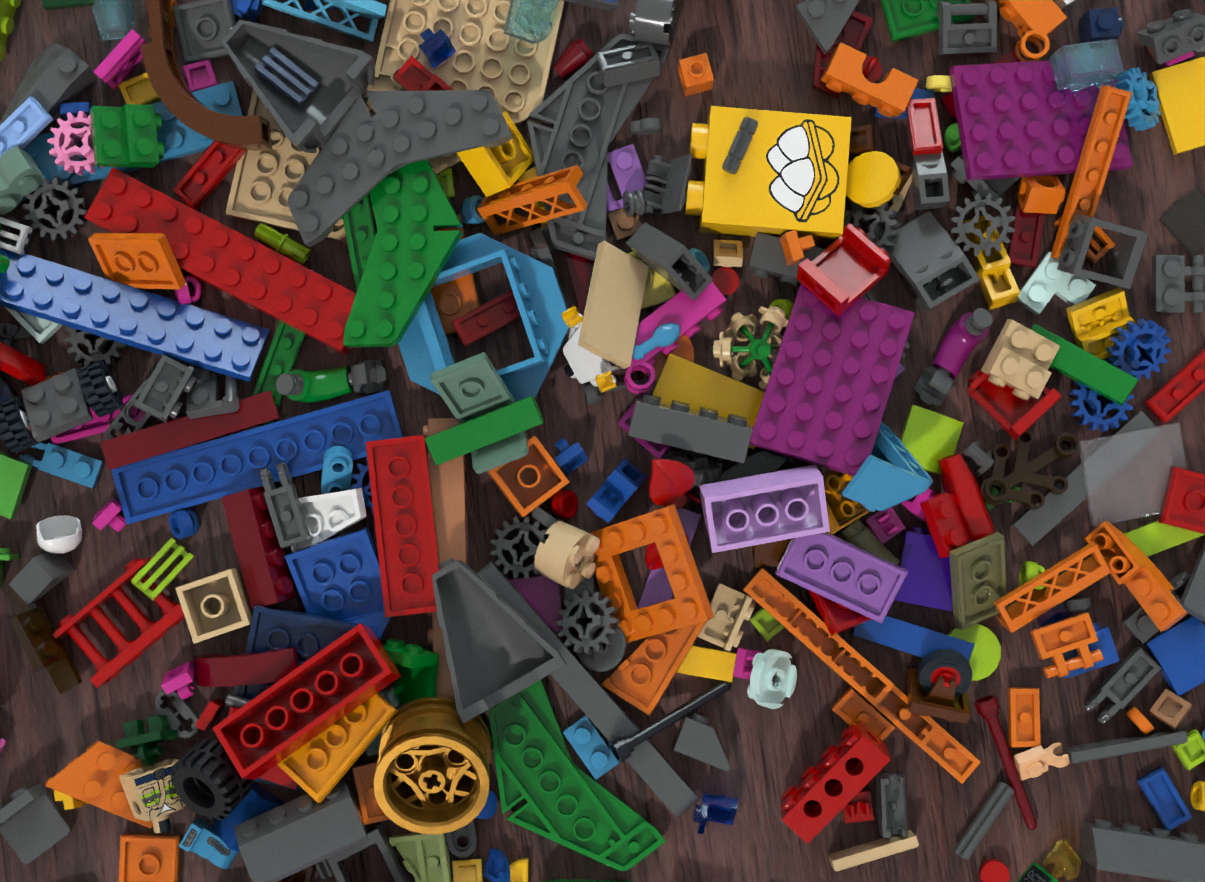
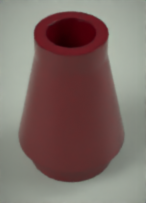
M579 37L575 42L571 41L559 60L552 67L564 80L568 75L583 67L595 54Z

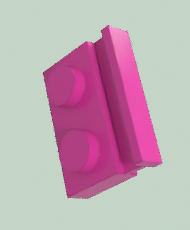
M131 29L93 72L112 89L116 90L119 87L118 84L122 83L143 60L141 44H146L147 42Z

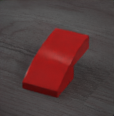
M412 55L392 78L406 91L453 90L436 74L433 75Z

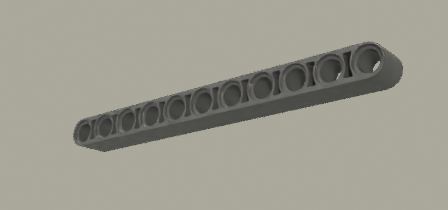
M492 561L477 572L479 576L499 592L501 599L523 616L534 630L561 653V657L564 658L567 665L550 675L608 741L618 736L623 737L626 735L629 737L641 730L591 672L580 662L569 647L564 645L562 639L537 614L538 612ZM649 739L634 747L635 751L631 753V757L626 759L630 766L677 818L700 799L692 787Z

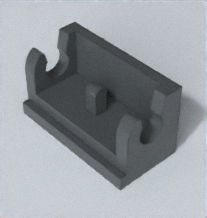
M878 773L875 776L877 832L882 838H891V834H900L902 837H906L905 773Z

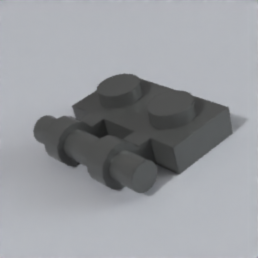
M1155 255L1152 257V313L1181 314L1185 312V302L1192 303V313H1204V255L1192 256V267H1185V255ZM1185 277H1192V292H1185Z

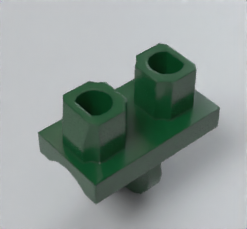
M167 715L148 717V733L144 732L143 720L124 722V738L116 740V748H138L134 752L135 759H140L146 766L155 764L158 761L159 755L163 753V747L157 746L156 743L178 739V731L169 730Z

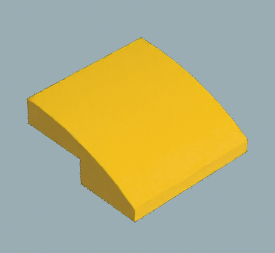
M1120 287L1066 308L1076 345L1102 360L1112 356V354L1106 351V348L1114 345L1110 337L1119 336L1117 328L1120 327L1125 330L1129 320L1136 324L1135 320L1129 316L1125 292Z

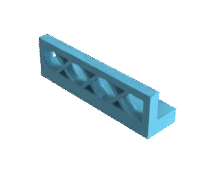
M262 0V5L369 43L373 42L378 20L385 16L387 8L386 4L375 0H313L318 10L308 13L303 11L298 0H288L284 3L274 0ZM293 3L295 8L288 6V4ZM331 6L338 7L345 19L339 23L330 20L325 9ZM359 15L370 19L368 32L364 33L357 30L352 19ZM347 22L348 25H349V27H347V26H345V25H342V24H344V23Z

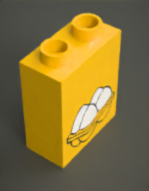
M711 106L707 124L692 123L689 154H693L692 158L704 159L702 181L688 180L685 215L700 216L699 233L755 237L756 233L759 232L780 238L784 233L796 230L798 238L812 235L814 242L833 243L843 234L852 117ZM749 117L756 120L758 126L754 135H751L752 140L743 160H740L741 164L735 175L724 171L722 166L726 156L729 157L728 152L737 132L740 131L739 128L743 118Z

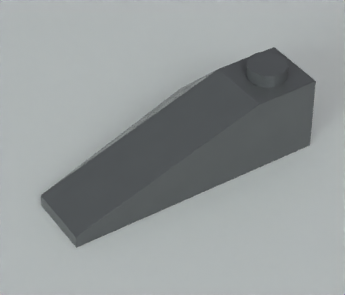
M52 42L31 62L0 121V125L30 96L34 97L51 115L53 120L29 143L31 144L61 115L60 104L74 102L96 81L90 66L69 48Z

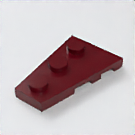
M853 11L829 53L826 55L823 54L816 43L813 89L839 99L841 93L830 90L826 87V83L820 81L834 49L840 42L860 51L873 18Z

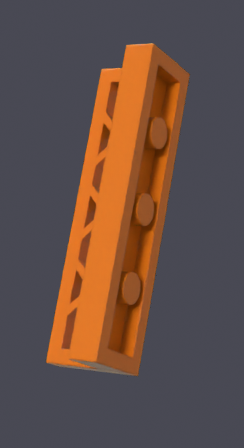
M574 165L515 183L510 188L488 197L485 196L477 210L494 236L584 211L588 204L576 187L583 176V172L578 165ZM569 193L574 204H568L559 200L560 195ZM543 201L552 205V208L546 211L537 207V202ZM519 207L528 211L529 216L523 217L514 213V210ZM498 214L505 217L507 222L499 225L493 215Z
M1091 542L993 602L999 612L996 617L1000 624L1013 633L1110 574L1111 572L1097 544ZM1091 553L1093 554L1092 556L1083 561V558L1090 555ZM1064 570H1068V571H1066V572H1064L1063 574H1061V575L1058 576V574H1059L1060 572H1062V571H1064ZM1039 585L1046 586L1044 589L1033 591ZM1015 600L1017 601V602H1015L1014 604L1010 605V606L1008 607V610L1005 609V606H1006V605L1010 604L1011 602H1013V601H1015Z

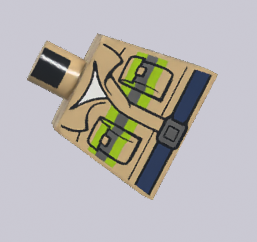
M167 758L153 765L144 766L119 775L133 816L143 821L152 820L154 833H163L171 830L172 825L169 814L185 807V804L175 793L174 786L170 780L172 778L170 772L178 759Z

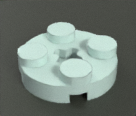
M776 649L757 653L752 661L753 669L750 676V684L747 688L748 697L754 699L758 705L766 708L778 709L784 704H781L785 697H791L797 681L796 665H792L789 659L792 656L785 651Z

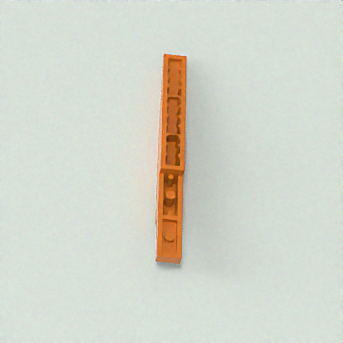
M763 568L743 588L750 597L961 784L965 782L981 763L980 760L930 716H921L914 712H909L908 697L838 634L831 636L826 624Z

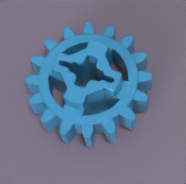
M1133 67L1121 72L1116 77L1118 82L1114 84L1115 88L1132 92L1124 119L1128 118L1129 126H1134L1136 131H1143L1154 127L1156 123H1159L1157 116L1161 115L1156 85L1152 80H1147V73H1141L1139 67L1136 69Z

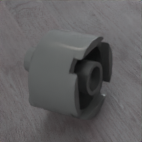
M634 0L637 1L636 12H631L629 29H632V36H635V41L670 46V40H673L678 15V9L676 5H673L674 0Z

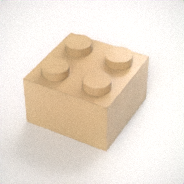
M240 568L229 569L175 588L194 644L251 624L253 609H250Z

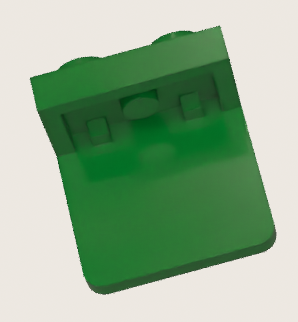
M399 639L386 640V644H382V646L401 674V677L394 681V699L407 704L415 699L436 697L439 653L422 649L423 647L419 645L406 644L403 640Z

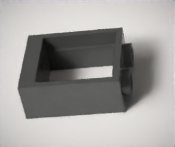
M1075 213L1073 221L1068 228L1064 249L1059 256L1057 270L1130 289L1148 233ZM1095 226L1119 233L1106 275L1082 269Z
M382 823L366 830L369 840L327 859L338 882H351L341 860L377 843L395 882H411L394 847L389 843V837Z

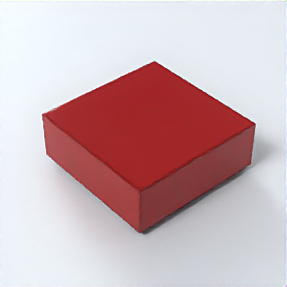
M219 698L210 701L196 722V727L203 732L210 729L222 712L225 702Z

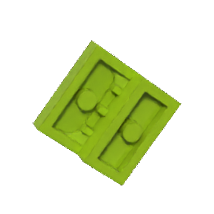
M910 405L900 440L925 471L941 476L938 460L955 453L964 423L916 405Z

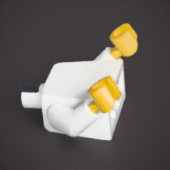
M575 305L562 312L561 316L565 324L570 328L569 340L563 347V353L568 361L564 367L567 376L577 378L581 384L590 381L593 386L599 388L601 393L616 388L617 381L612 373L622 368L578 345L583 316L578 313Z

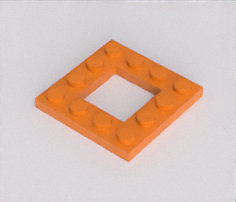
M675 504L590 532L600 539L599 547L593 555L595 556L593 562L596 564L594 574L601 594H603V599L606 597L611 599L612 602L609 607L618 609L613 618L620 620V624H617V626L622 630L626 643L714 618ZM655 542L675 598L637 608L619 554Z

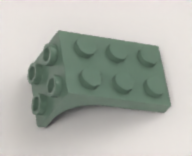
M485 352L430 374L432 384L459 424L515 402L514 397ZM525 430L472 451L474 471L477 474H481L526 456L529 453L527 431Z

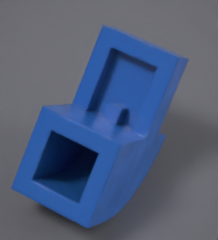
M624 458L586 505L598 517L603 518L609 523L647 476Z

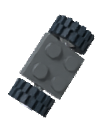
M99 360L78 370L76 368L22 390L23 400L19 396H13L0 402L1 439L5 440V445L10 447L12 452L17 453L93 420L91 409L99 417L122 409L124 406L123 397L120 394L119 387L116 385L115 378L112 377V372L108 370V366L102 360Z

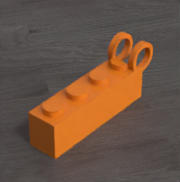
M995 0L1002 17L1006 21H1011L1018 29V35L1021 39L1014 47V53L1020 62L1039 61L1049 50L1050 41L1048 35L1065 21L1066 15L1053 0ZM1025 43L1034 44L1038 54L1029 52ZM1019 49L1025 57L1032 60H1025L1024 58H1022Z

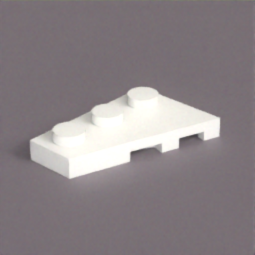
M362 488L300 497L299 501L311 539L291 545V550L293 552L323 542L367 517Z

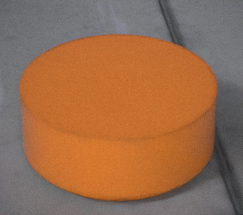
M1135 706L1126 712L1127 717L1144 735H1148L1155 729Z

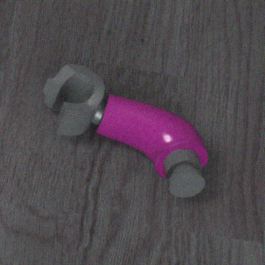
M978 308L974 312L963 314L953 322L939 346L932 366H927L913 387L920 395L922 401L938 407L942 405L949 392L953 389L955 385V380L953 379L957 378L966 359L977 344L988 335V327L993 321L989 311Z

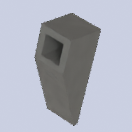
M907 125L909 161L913 171L911 183L914 210L943 208L950 202L948 174L943 152L912 155Z

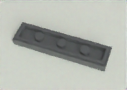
M1169 728L1153 731L1148 735L1143 733L1066 747L1062 748L1063 755L1068 754L1069 761L1076 764L1184 744L1188 740L1186 731L1178 728L1175 731Z

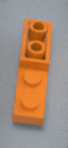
M1104 521L1084 538L1088 544L1091 542L1097 544L1111 572L1110 574L1119 585H1126L1160 632L1168 630L1188 614L1171 591L1175 588L1161 571L1128 537L1109 521Z

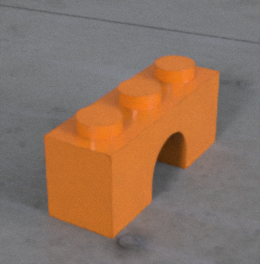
M840 42L834 49L820 81L826 83V87L834 92L841 93L843 91L851 95L852 99L859 104H870L878 108L877 111L886 117H898L902 114L908 105L918 79L892 68L885 74L881 83L869 82L862 73V65L866 54Z

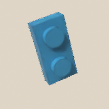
M586 714L562 731L595 780L619 764L610 747Z

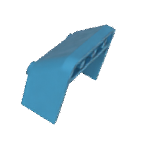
M881 422L871 455L862 464L842 494L844 497L861 503L872 512L876 510L884 511L926 492L933 483V479L896 434L886 424Z

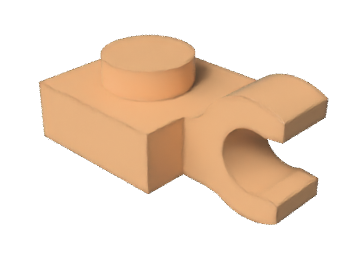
M1060 742L1053 743L1046 749H1043L1040 745L1014 755L1015 765L1021 781L1040 776L1048 771V765L1058 768L1067 766L1070 763L1068 754L1056 756V754L1063 752L1062 744Z

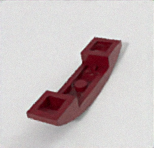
M296 647L270 649L262 653L225 656L209 654L193 657L197 685L206 687H229L276 682L299 667Z

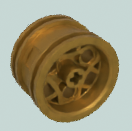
M424 697L401 706L386 724L380 738L379 758L374 775V794L381 810L396 825L421 834H444L466 826L479 815L489 795V765L491 761V737L488 727L481 716L478 715L463 724L460 715L457 713L455 699Z

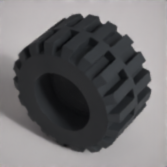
M210 739L198 741L173 765V769L170 772L172 777L170 779L171 784L174 786V791L180 797V800L191 811L196 812L203 818L207 817L209 820H223L251 792V786L253 785V780L241 778L222 744L214 739L212 741Z

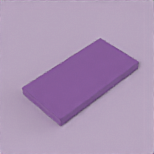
M825 532L792 538L775 574L882 624L908 571Z

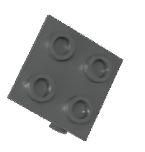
M687 154L664 162V157L654 155L653 159L649 160L647 175L650 176H647L645 181L653 185H644V213L651 214V218L681 211L686 201L685 189L687 180L692 172L691 160L693 154Z

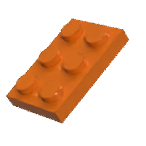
M94 233L88 239L106 278L138 289L180 290L186 284L165 234Z

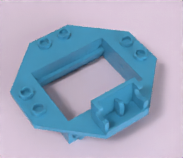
M482 233L461 239L432 288L503 262L535 357L496 371L515 401L533 395L535 398L569 330L561 316V313L566 311L568 307L555 269ZM430 290L398 345L410 380L439 394L431 382L430 374L455 364Z

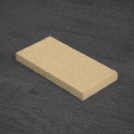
M605 240L599 243L597 247L578 345L620 368L626 369L631 366L649 266Z

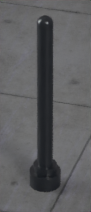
M721 681L629 737L626 735L623 737L618 736L609 741L608 744L614 757L620 763L631 757V753L635 751L634 747L730 690L732 687L731 682Z

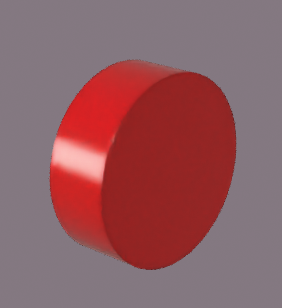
M718 268L711 276L713 278L712 282L724 297L732 295L739 286V276L732 268Z
M988 859L979 867L978 876L981 882H1009V870L1001 861Z

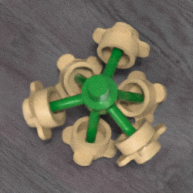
M770 306L768 309L760 307L758 310L763 314L760 324L766 328L761 339H755L753 336L756 331L755 323L757 322L755 315L745 316L737 312L732 315L730 327L725 331L727 337H724V332H720L719 340L714 341L712 347L714 358H719L720 367H724V361H726V364L731 368L733 379L741 381L743 377H754L757 374L755 359L762 360L765 367L760 371L762 381L758 385L761 389L767 388L774 363L770 364L767 357H769L770 361L775 362L783 339L781 329L783 326L787 327L789 322L784 317L785 312L776 306ZM733 337L739 341L749 340L750 343L748 346H734Z

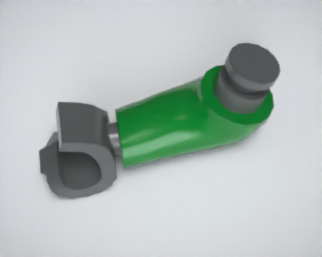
M373 359L352 362L350 366L345 365L324 370L307 371L294 369L288 374H281L277 378L276 388L280 394L287 395L293 401L311 403L333 399L351 393L353 389L357 395L382 392L384 380L387 377L381 360Z

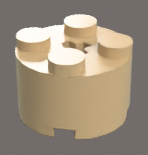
M563 521L555 522L545 533L549 535L545 544L540 542L537 547L534 566L536 571L540 572V575L567 588L574 589L584 578L590 579L594 574L596 564L593 562L595 558L593 555L599 547L600 539Z

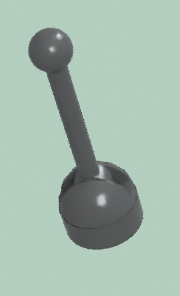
M643 375L641 379L633 380L638 385L646 384L649 381L647 375ZM590 382L582 384L587 405L600 402L606 392L626 388L625 383L616 384V388L601 393L599 388L593 386Z

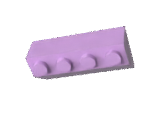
M815 464L699 485L703 515L712 553L830 532L824 480Z

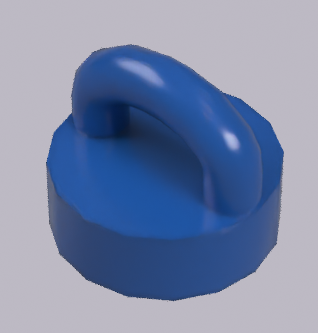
M185 508L170 513L169 527L177 539H184L198 532L200 526L199 518L193 509Z

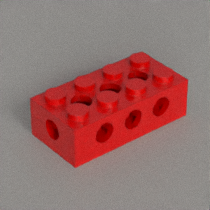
M861 720L856 725L850 724L841 734L843 739L836 746L831 744L821 755L822 760L815 767L813 765L809 766L801 775L802 781L796 787L792 785L788 787L781 796V820L807 844L891 760L886 743Z

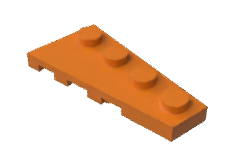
M707 621L648 637L601 685L647 715H652Z

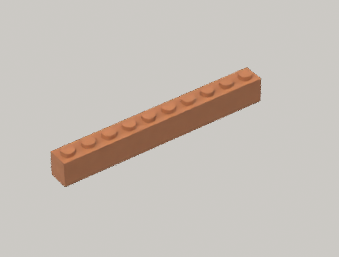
M456 418L428 419V425L423 426V435L428 437L458 425L459 422ZM429 451L428 463L440 564L450 558H454L455 561L462 560L469 566L466 454L436 466ZM429 612L427 614L432 616L433 628H428V645H433V652L439 653L436 697L455 699L450 668L447 666L443 630L439 627L437 612Z

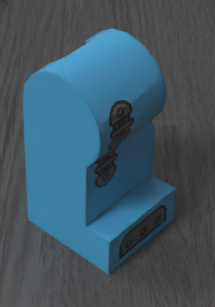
M200 817L197 818L189 827L179 847L187 852L191 850L204 859L207 858L211 863L220 868L229 869L239 852L229 849L212 828L211 824Z

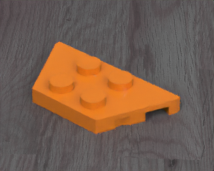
M97 740L83 754L74 758L64 769L45 782L46 787L150 829L153 825L152 820L143 821L133 816L119 779V775L146 765L140 759H135L134 755Z

